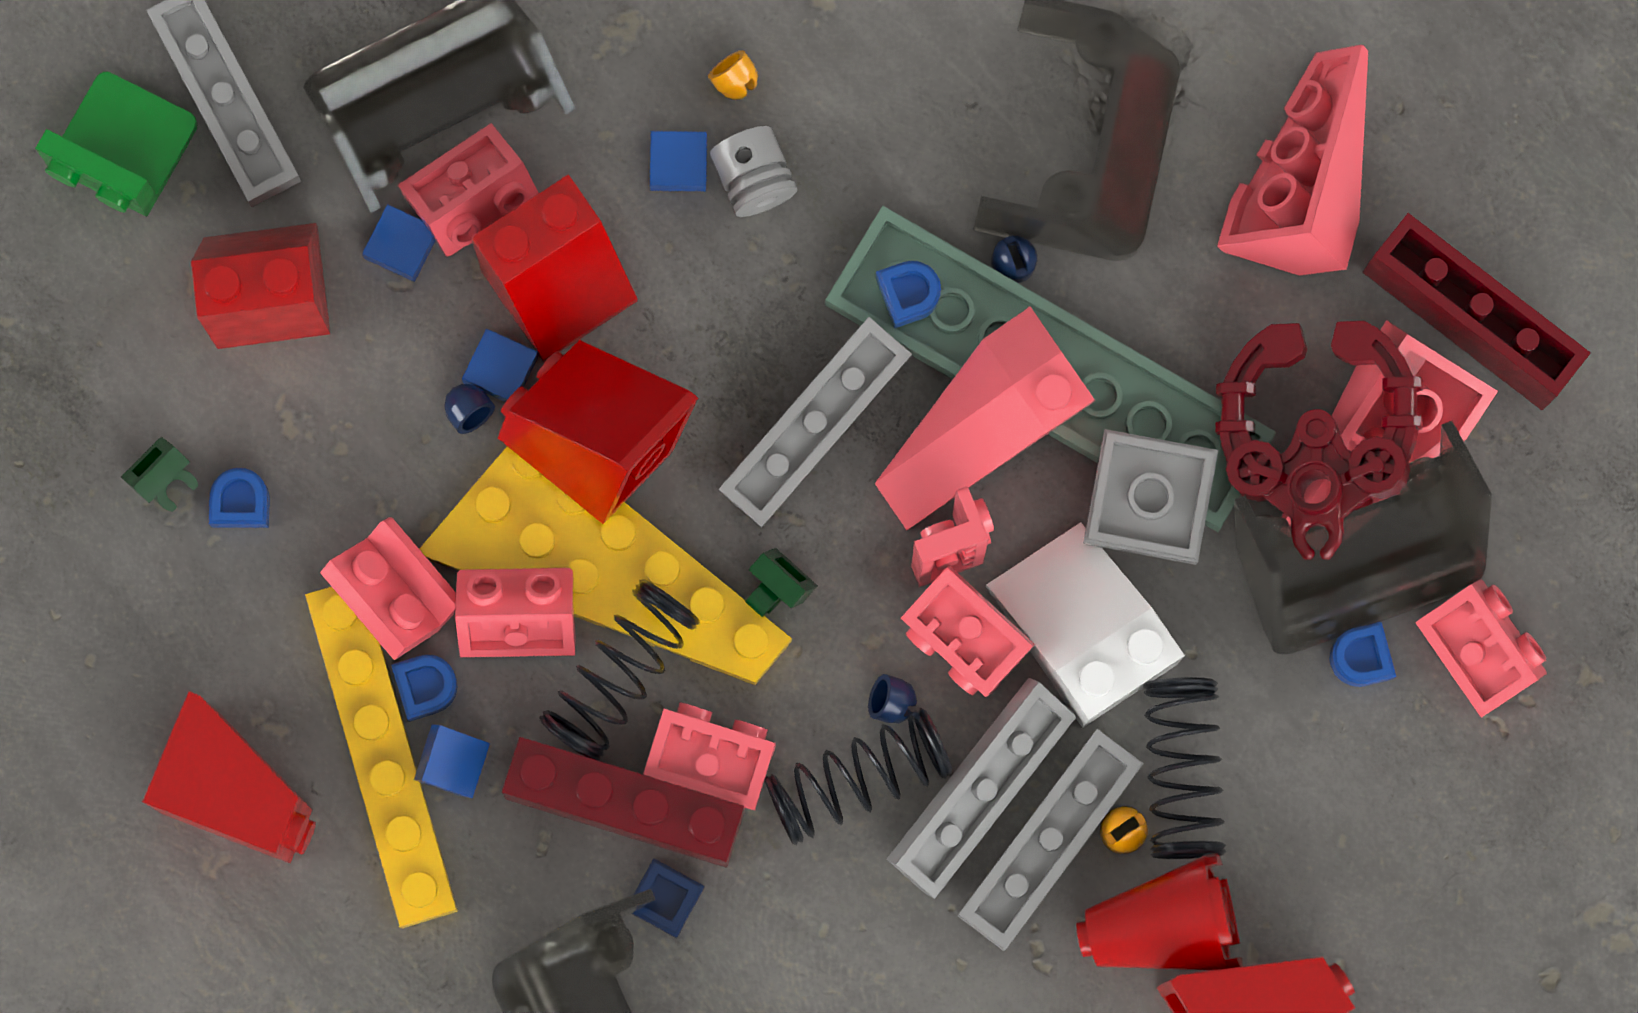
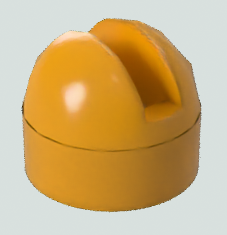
M740 50L719 62L710 71L708 78L725 97L739 100L747 96L746 89L751 91L755 89L758 73L745 51Z
M1127 806L1111 810L1104 817L1100 826V836L1103 843L1108 849L1118 854H1129L1136 851L1143 845L1148 835V825L1144 816L1138 810ZM1134 817L1139 827L1129 831L1123 838L1116 841L1110 832Z

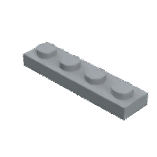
M165 0L147 9L146 11L250 206L253 207L300 183L301 180L205 0Z
M868 317L718 490L762 528L905 364L912 353Z
M1028 678L886 860L925 894L935 899L1072 724L1076 716L1040 682Z
M1096 729L963 907L958 917L1001 950L1005 951L1144 763Z

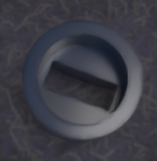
M1008 236L999 241L993 250L991 258L992 269L1017 283L1027 280L1033 274L1037 264L1035 247L1029 240L1021 236ZM1008 246H1017L1025 268L1016 270Z
M460 384L453 387L446 395L444 408L448 420L458 433L467 434L479 428L491 417L495 410V405L486 393L477 386Z
M882 674L875 681L870 692L868 701L870 717L886 723H901L909 719L911 711L908 709V706L917 705L916 692L911 684L903 679Z

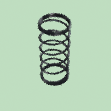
M645 579L639 580L640 584H637L636 589L632 590L633 595L668 628L677 639L678 644L658 637L618 614L614 615V620L654 658L660 669L647 666L606 643L595 640L596 646L631 678L642 694L627 691L581 665L576 666L577 671L617 708L623 719L618 720L607 716L564 691H558V695L595 729L604 741V745H598L574 724L552 711H543V715L539 716L541 723L558 739L581 755L597 761L601 760L600 756L604 755L603 750H607L610 745L603 730L586 712L613 724L624 725L628 722V717L623 707L602 685L633 699L641 700L647 697L643 684L620 659L653 674H663L665 672L663 661L636 632L670 648L680 649L684 646L678 631L654 606L691 630L697 629L696 625L700 624V620L689 609Z
M1167 678L1149 681L1143 686L1146 689L1143 693L1149 697L1183 698L1155 705L1148 709L1144 716L1149 721L1159 725L1186 729L1155 737L1147 743L1146 748L1160 756L1191 760L1157 768L1148 775L1147 779L1161 787L1196 791L1160 799L1152 803L1149 810L1154 815L1162 818L1199 822L1167 829L1153 835L1150 841L1154 844L1151 848L1153 851L1151 855L1154 858L1194 859L1213 853H1218L1219 856L1226 853L1224 849L1226 845L1223 842L1183 841L1162 843L1156 841L1170 834L1220 826L1225 823L1221 818L1177 815L1155 810L1156 807L1170 802L1223 792V789L1220 787L1176 784L1153 778L1157 774L1170 770L1217 763L1222 760L1219 756L1175 753L1152 747L1153 744L1167 739L1213 732L1220 729L1218 725L1172 722L1150 716L1155 711L1172 706L1216 700L1219 696L1214 693L1218 690L1216 687L1218 682L1210 678Z
M922 708L919 711L915 710L911 712L908 719L910 737L917 763L899 735L890 726L882 725L880 742L889 777L868 745L860 738H853L851 744L852 756L861 791L840 759L833 752L825 750L823 767L834 808L812 773L805 765L796 763L794 768L795 782L806 822L786 790L780 784L777 776L771 774L770 777L766 776L765 783L791 842L797 845L798 842L802 843L804 840L798 822L809 837L813 838L815 834L801 783L799 768L810 780L835 822L839 825L843 824V816L831 777L828 756L841 770L864 809L871 813L872 805L858 758L857 743L869 756L892 795L896 799H900L901 793L890 760L885 730L898 743L922 784L928 787L929 779L916 738L915 720L919 735L939 776L946 779L947 775L951 777L953 771L949 757L936 727L926 710Z

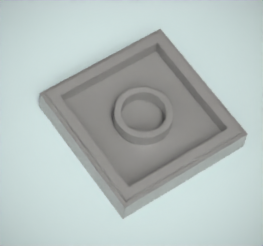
M1105 429L1083 544L1196 565L1200 554L1218 450Z

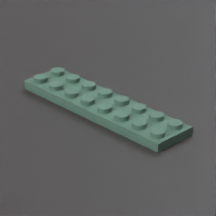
M884 206L881 207L825 299V306L860 326L870 317L912 353L911 356L951 379L956 376L985 337L1031 306L1096 400L1048 433V435L1098 463L1105 429L1218 450L1205 526L1217 533L1219 532L1240 496V493L1229 483L1226 471L1227 460L1222 449L1220 435L1215 433L1216 422L1221 421L1222 400ZM906 261L922 262L931 267L940 280L941 294L938 305L926 318L894 329L875 277L876 271ZM1244 414V420L1255 423V434L1251 435L1252 439L1271 443L1276 431Z

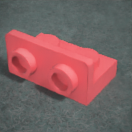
M492 123L398 184L405 199L431 231L440 249L447 257L472 244V236L539 194L524 163Z
M968 486L956 490L952 513L956 526L953 520L936 523L920 532L922 539L914 541L911 567L919 587L934 582L948 566H951L959 573L984 563L987 545L991 544L989 532L994 531V526L984 500L980 498L973 501Z
M392 517L381 521L368 538L331 559L320 572L393 660L436 634L455 613L456 592Z
M951 566L944 569L901 617L910 627L905 633L910 641L928 656H932L935 651L952 666L948 671L949 676L970 695H974L977 691L981 692L985 697L992 694L999 687L1001 681L1035 645Z
M528 568L458 571L455 621L460 658L574 656L576 635L572 569Z
M1482 579L1472 583L1415 622L1481 718L1547 674L1542 666V663L1546 661V656L1537 641L1528 632L1522 635L1519 633L1508 617L1513 613V609L1505 595L1494 584L1487 587Z
M679 702L677 712L663 709L643 775L743 805L744 808L755 811L776 747V743L765 740L768 729L735 719L731 730L710 723L713 712Z

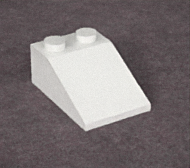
M1080 522L986 584V588L1008 620L1035 644L1030 652L1070 711L1076 716L1081 727L1084 728L1142 689L1147 682L1157 679L1175 667L1185 655L1153 608L1103 548L1083 544L1086 528Z

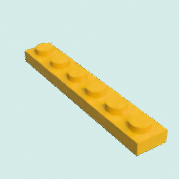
M332 587L305 594L400 928H405L458 912L421 782L414 780L417 767L382 646Z

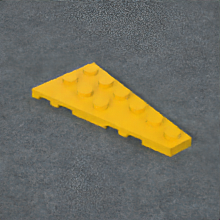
M508 446L419 548L430 562L439 563L458 571L471 569L570 568L573 571L574 617L631 636L614 620V615L618 614L650 633L678 644L677 639L668 628L633 595L632 590L636 589L637 584H640L639 580L645 579L672 596L700 620V624L696 625L697 629L691 630L654 606L678 631L684 646L680 649L670 648L636 632L648 645L660 647L686 657L692 662L753 685L759 682L792 642L790 636L765 616L761 617L745 602L746 600L624 502L602 524Z

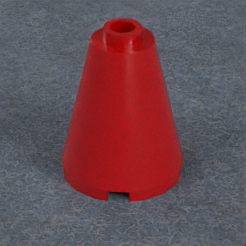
M1213 853L1200 857L1085 909V921L1076 923L1079 946L1083 957L1093 956L1097 967L1210 971L1242 967V957L1231 958L1229 946L1240 944V937L1227 879L1219 880V877H1214L1212 867L1223 865L1219 854Z

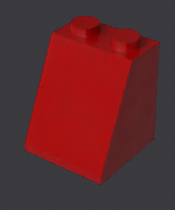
M569 174L471 237L481 272L535 351L538 352L543 362L554 352L563 351L638 301L601 220Z
M317 223L203 238L191 260L198 320L217 349L330 334Z
M579 340L564 355L559 351L554 352L538 371L536 377L539 380L529 390L520 386L508 398L501 409V413L506 417L498 439L599 522L604 524L671 455L698 397L690 390Z
M189 691L142 802L163 815L291 864L295 852L303 855L313 836L316 822L309 820L312 808L213 706L200 695Z
M1323 957L1183 974L1167 980L1156 987L1172 1013H1349L1355 1009L1349 999V996L1354 993L1350 980L1337 963L1334 962L1328 966Z

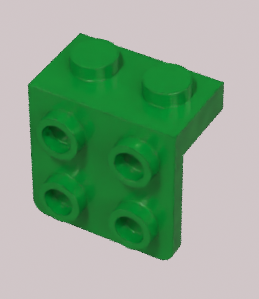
M101 72L93 81L63 136L46 129L35 149L47 165L45 172L51 177L73 188L80 183L96 191L95 197L117 211L125 213L130 208L148 217L195 134L198 123L192 113L111 72Z

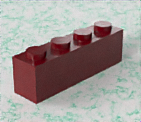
M1407 213L1362 272L1542 411L1559 395L1591 354L1590 351L1410 213Z
M519 737L501 792L506 800L725 868L728 867L744 815L743 805L523 737Z

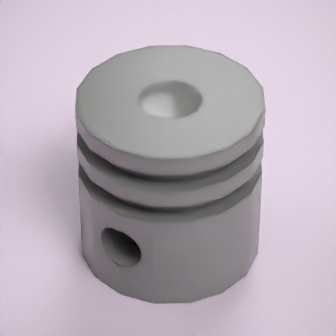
M758 126L734 134L721 141L710 151L711 159L725 191L729 192L728 199L731 204H735L733 210L738 217L752 216L772 209L790 199L797 192L796 183L791 181L792 174L790 169L785 168L786 160L774 132L769 126Z

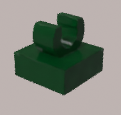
M160 437L121 476L148 503L154 499L160 506L171 512L177 508L176 504L168 498L166 493L167 487L172 481L182 480L192 490L198 487L196 478L185 469L190 461L163 437Z
M777 548L763 552L749 568V571L762 583L745 602L761 617H764L766 613L770 614L781 601L790 608L804 603L818 585Z

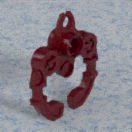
M1366 321L1337 322L1331 347L1337 358L1350 365H1377L1384 376L1382 378V389L1384 392L1394 393L1393 416L1382 417V428L1385 430L1383 437L1376 436L1363 440L1352 452L1345 447L1336 421L1328 412L1321 409L1309 410L1300 417L1289 447L1281 454L1270 443L1253 440L1251 435L1255 434V423L1244 420L1245 397L1256 396L1255 383L1264 369L1289 368L1305 358L1307 346L1303 329L1299 323L1271 324L1257 333L1246 343L1234 359L1224 382L1216 384V395L1222 398L1221 421L1216 422L1215 433L1220 435L1222 449L1227 460L1226 471L1229 483L1245 499L1257 502L1267 500L1291 518L1292 542L1303 560H1312L1315 556V550L1306 540V534L1310 528L1320 526L1324 527L1328 532L1329 539L1320 549L1319 556L1322 560H1330L1342 543L1344 518L1369 498L1383 499L1394 496L1407 484L1410 474L1409 461L1416 445L1418 431L1423 429V419L1421 416H1417V392L1423 390L1422 378L1413 376L1406 359L1392 340L1377 327ZM1318 479L1331 481V491L1324 501L1316 504L1305 502V490L1311 482Z

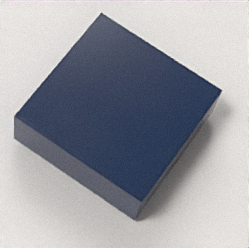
M653 858L625 910L677 939L705 886Z

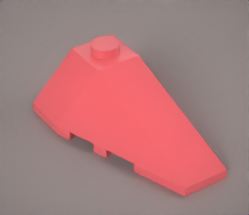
M1363 44L1315 54L1284 107L1288 115L1286 122L1274 141H1264L1257 153V156L1262 160L1258 170L1249 185L1239 184L1230 200L1217 245L1222 252L1299 276L1347 269L1360 220L1368 50Z
M1031 306L980 342L875 482L876 487L906 530H909L954 499L956 490L966 486L970 488L1096 401Z
M1386 320L1380 330L1392 340L1402 353L1413 376L1421 377L1423 380V390L1417 392V416H1421L1423 419V429L1418 431L1416 445L1409 461L1410 474L1407 485L1411 486L1424 475L1422 472L1424 468L1447 449L1452 452L1468 438L1498 391ZM1377 365L1356 366L1332 414L1333 419L1338 425L1345 447L1351 452L1363 440L1376 436L1383 437L1385 430L1382 428V417L1393 416L1394 393L1384 392L1382 389V378L1384 376ZM1318 479L1311 482L1305 490V502L1316 504L1324 501L1331 491V481ZM1371 497L1344 518L1342 542L1377 514L1379 506L1389 497L1383 499ZM1283 513L1278 525L1291 533V518ZM1320 526L1310 528L1306 534L1308 543L1319 551L1329 539L1326 529Z

